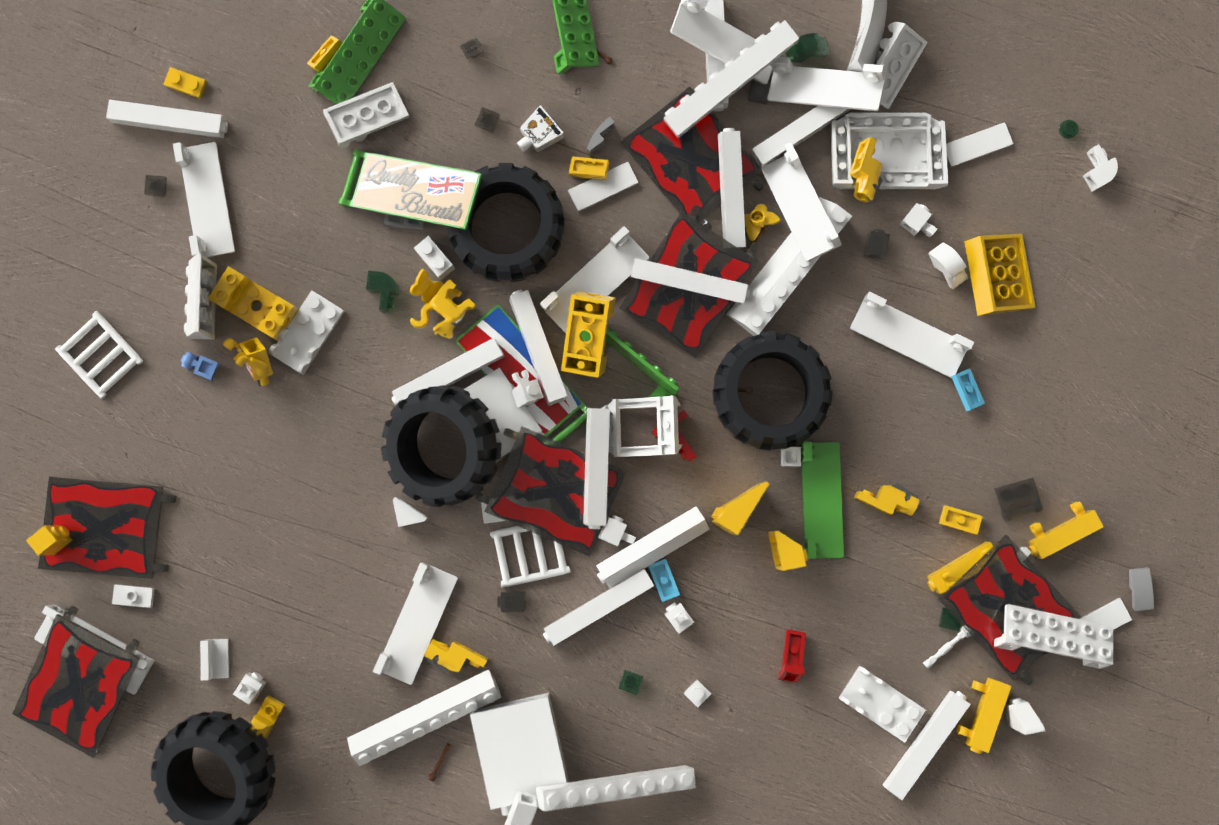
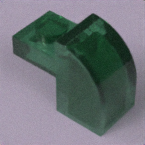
M818 33L799 36L798 43L786 51V55L790 58L791 62L799 63L810 57H826L830 55L826 37L819 36Z
M368 270L366 290L370 293H380L379 310L382 313H390V309H393L394 297L391 296L399 295L398 285L388 274Z

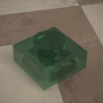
M942 608L939 627L959 631L961 618L958 612Z
M624 670L618 689L637 695L643 676Z

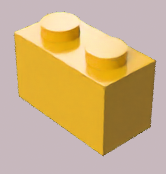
M44 525L26 541L38 556L55 555L70 543L72 539L69 537V531L64 526Z

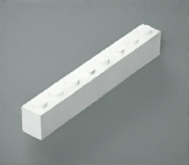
M785 20L782 23L779 21L770 28L771 32L766 36L764 34L760 35L755 40L756 44L751 48L749 46L744 48L740 52L741 56L736 60L734 58L729 60L725 64L726 68L721 72L719 70L714 72L709 77L711 79L706 84L703 82L694 89L696 91L694 94L683 97L679 101L681 103L676 108L671 107L665 112L664 121L677 138L681 137L798 43L799 37Z
M487 670L348 737L347 740L352 758L361 766L502 698L496 680L491 672Z
M683 765L536 787L538 808L543 811L693 789L696 788L694 768Z

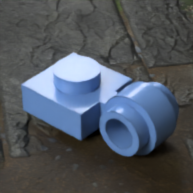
M186 352V355L183 354L180 361L182 362V367L190 370L195 367L194 374L213 381L220 364L219 362L201 355L199 360H197L198 356Z

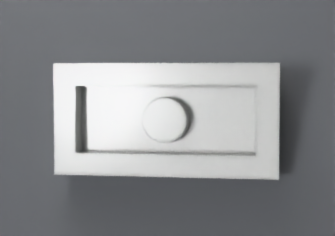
M206 639L200 641L201 680L229 678V639Z

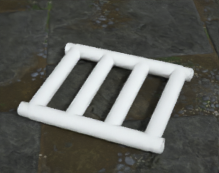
M95 311L92 314L93 318L64 345L57 346L55 350L96 395L104 399L107 395L106 392L136 364L140 365L143 363V360L98 311ZM99 323L105 332L74 359L68 351ZM112 337L118 346L87 373L80 365ZM125 351L131 359L100 387L93 379L120 353Z
M522 524L490 532L491 538H494L501 569L503 579L501 587H510L571 573V569L566 565L562 542L553 538L559 568L548 570L539 531L540 528L529 524ZM531 530L540 572L529 574L520 534ZM513 535L522 575L515 578H510L502 537Z

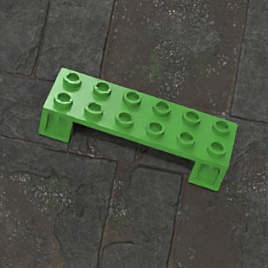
M385 0L365 1L360 9L363 14L325 70L320 71V73L317 72L308 85L311 90L320 92L334 104H339L353 98L406 19L405 16Z
M552 0L562 47L554 55L557 74H564L571 67H597L600 63L587 0Z
M612 329L607 330L605 342L659 385L650 397L675 396L679 388L675 380L670 377L667 379L659 367L656 365L651 366L643 354L634 352L631 344L618 339V334ZM582 331L581 333L583 340H590L591 335L588 331Z
M803 442L801 443L804 545L808 559L843 558L840 443Z

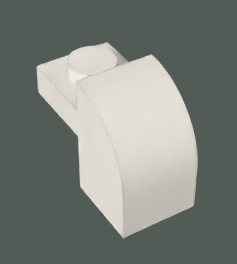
M1100 145L1086 152L1095 167L1083 175L1092 192L1110 182L1118 170L1116 158L1108 160L1106 151Z
M943 242L928 253L934 267L944 274L950 288L954 289L968 279L964 270L966 268L964 261L949 245Z

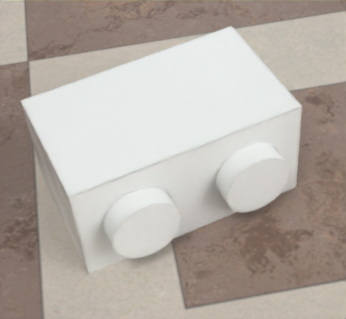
M429 236L414 247L418 255L440 281L455 269L453 264Z

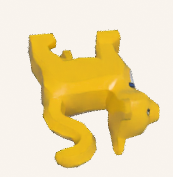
M449 279L430 302L423 306L421 309L422 319L417 321L411 318L410 323L417 329L425 327L429 321L428 312L434 310L445 319L433 328L434 334L451 339L454 335V327L462 321L466 311L473 310L476 305L470 299L465 300L460 305H456L452 300L455 297L459 298L462 292L457 288L454 289L456 285Z

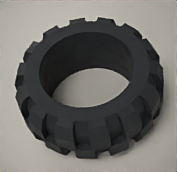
M499 163L498 167L488 168V166L474 171L482 174V179L467 229L463 230L446 226L449 240L457 256L472 272L478 273L491 281L511 280L512 283L525 280V277L534 273L537 275L547 267V263L551 258L556 256L561 246L562 235L564 234V214L561 201H559L555 189L548 180L542 179L538 172L526 166L523 168L515 167L513 163ZM501 193H515L526 197L537 207L541 214V224L535 239L523 250L512 254L489 252L482 248L472 235V221L479 206L488 198Z
M761 332L758 335L748 336L738 342L725 355L714 377V388L712 390L713 404L716 406L718 418L724 428H727L734 435L733 437L743 444L768 451L790 448L810 438L826 419V413L829 406H831L833 394L830 388V380L832 378L827 365L824 366L819 358L820 354L811 344L808 346L800 341L799 337L789 333ZM762 358H777L789 363L798 371L805 386V402L800 414L794 421L783 426H767L755 421L745 412L738 397V380L742 370L749 363Z
M444 385L418 390L409 394L408 398L400 400L391 410L390 416L392 419L385 422L382 438H386V445L381 446L383 461H388L391 468L387 473L394 484L401 483L404 486L402 492L415 501L423 499L425 505L435 507L447 504L453 506L483 491L484 486L492 481L497 472L495 463L496 460L501 459L502 444L501 442H496L495 434L500 432L495 418L490 420L486 414L489 410L488 407L479 398L472 399L470 397L471 394L466 390L458 387L447 388ZM430 412L440 413L450 418L459 427L464 436L467 449L466 461L462 471L455 479L435 474L425 465L419 454L417 446L418 430L422 421Z
M213 711L212 713L201 712L191 715L168 731L167 736L161 739L153 757L155 761H153L151 766V781L156 782L157 785L153 792L158 804L163 803L168 810L165 814L174 823L180 821L184 825H248L266 808L275 786L276 778L272 777V775L275 773L276 766L274 756L268 755L266 750L269 745L262 733L257 735L251 729L253 726L251 723L243 718L234 720L231 713ZM194 748L209 750L224 760L234 776L236 784L235 798L218 796L201 783L193 766L192 756Z

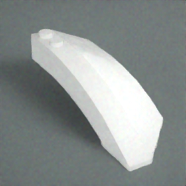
M862 0L859 32L847 71L863 72L864 64L874 65L879 60L882 53L879 51V41L882 40L885 27L887 0Z

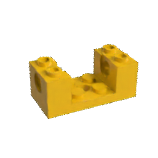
M229 266L208 297L212 302L277 341L280 339L279 333L289 326L299 310L294 305L276 296ZM256 301L262 303V308L259 311H254L252 308L253 303Z
M581 291L571 295L561 371L597 378L605 373L608 354L604 353L608 319L614 315L616 297ZM582 331L590 333L591 338L589 341L582 339Z

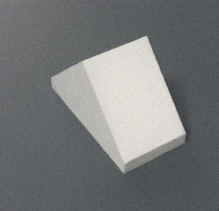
M394 497L393 504L398 527L429 520V517L400 498Z

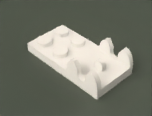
M901 22L891 23L888 28L893 33V36L879 41V45L884 51L876 65H883L886 73L880 105L886 109L890 108L928 43L908 25Z
M393 82L323 110V114L340 148H347L353 140L361 142L368 134L409 118V114Z
M311 290L289 326L279 333L280 339L277 344H273L270 347L269 354L304 375L345 311Z
M861 666L858 667L839 696L840 700L903 742L907 741L926 711Z

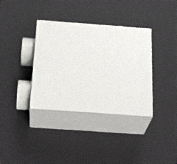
M549 693L480 708L470 714L490 809L501 807L502 815L507 816L517 791L537 796L536 787L569 782Z

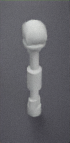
M963 624L960 632L952 641L947 642L934 656L923 662L925 667L929 669L940 656H944L960 639L973 636L975 631Z

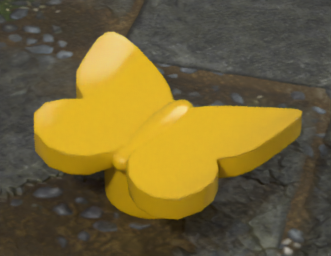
M758 204L750 214L744 215L745 227H747L746 233L751 242L758 237L761 227L780 222V218L770 211L767 212V207L764 204Z
M421 269L415 284L410 288V293L414 296L421 295L422 301L427 304L438 293L444 283L430 280L427 271Z

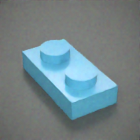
M970 369L951 376L966 411L985 404Z
M666 559L648 566L662 602L680 595Z

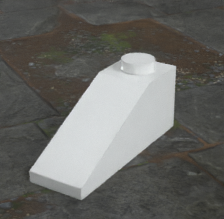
M1012 698L1005 704L1009 727L1025 735L1045 731L1043 724L1027 701L1021 700V698Z

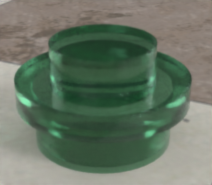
M1065 120L1059 126L1060 135L1066 139L1075 137L1079 130L1078 124L1073 120Z

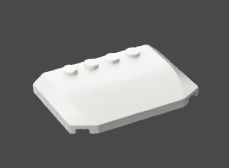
M848 113L837 121L833 120L831 122L833 186L839 189H855L857 179L849 174L860 142L872 137L877 140L875 153L872 158L882 163L880 177L883 181L879 189H939L948 185L945 121L931 118L932 115L927 113Z

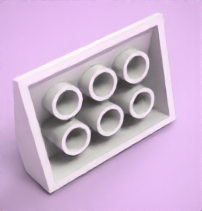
M196 254L189 260V266L186 267L188 285L185 287V294L188 296V300L184 309L185 315H187L184 333L190 339L215 340L216 303L209 300L208 297L216 286L217 264L202 254Z
M498 368L464 390L471 394L470 397L472 399L479 398L488 407L489 410L486 414L490 420L495 418L500 431L495 434L496 442H501L502 444L501 459L522 446L523 433H530L536 436L542 432V429L526 406L517 407L511 391L514 388L502 370Z

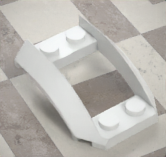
M672 395L665 397L612 399L610 404L601 408L610 409L608 452L613 454L614 457L677 454L682 447L678 439L677 406L681 405L677 398ZM657 408L658 445L621 447L620 410Z

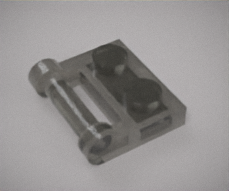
M1034 478L994 488L1001 508L1002 518L1005 522L1019 515L1033 511L1037 513L1043 510ZM1032 499V504L1009 510L1008 505Z

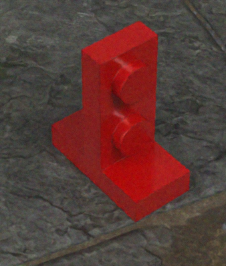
M685 410L678 413V423L688 417ZM657 428L652 430V434L655 438L658 437ZM678 429L679 444L682 445L679 454L683 460L687 459L690 462L696 458V455Z
M789 629L785 631L782 667L778 674V680L797 683L804 675L805 667L802 665L806 632Z

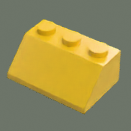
M768 531L777 570L785 571L806 566L805 562L808 561L806 549L803 550L801 545L779 531Z

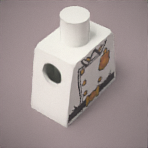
M540 105L521 126L520 130L524 137L517 142V145L523 152L531 146L537 152H540L562 140L564 134Z

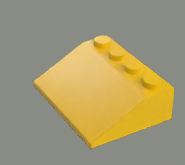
M1022 234L978 236L964 241L977 316L1036 308Z
M759 483L721 507L716 508L711 515L713 518L712 523L731 535H738L770 483Z

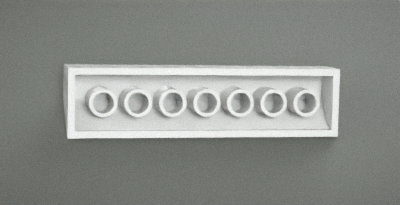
M819 197L829 220H831L837 234H839L852 215L839 205ZM791 232L748 286V289H751L749 300H744V303L736 302L726 315L751 335L760 334L820 256L807 262Z

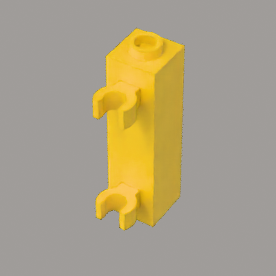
M1076 501L1070 504V508L1076 517L1044 533L1040 523L1030 525L1029 527L1035 535V538L1028 541L1030 545L1028 549L1032 552V556L1037 559H1043L1103 528L1104 526L1096 511H1084L1082 503Z
M985 541L928 575L929 581L927 584L931 591L942 594L976 574L994 552L995 548L992 543ZM997 554L994 556V558L990 561V563L987 566L999 560Z
M988 677L986 684L973 680L971 688L983 693L971 728L958 725L956 730L957 733L967 736L965 744L971 747V751L982 754V751L989 753L1011 689L1010 685Z

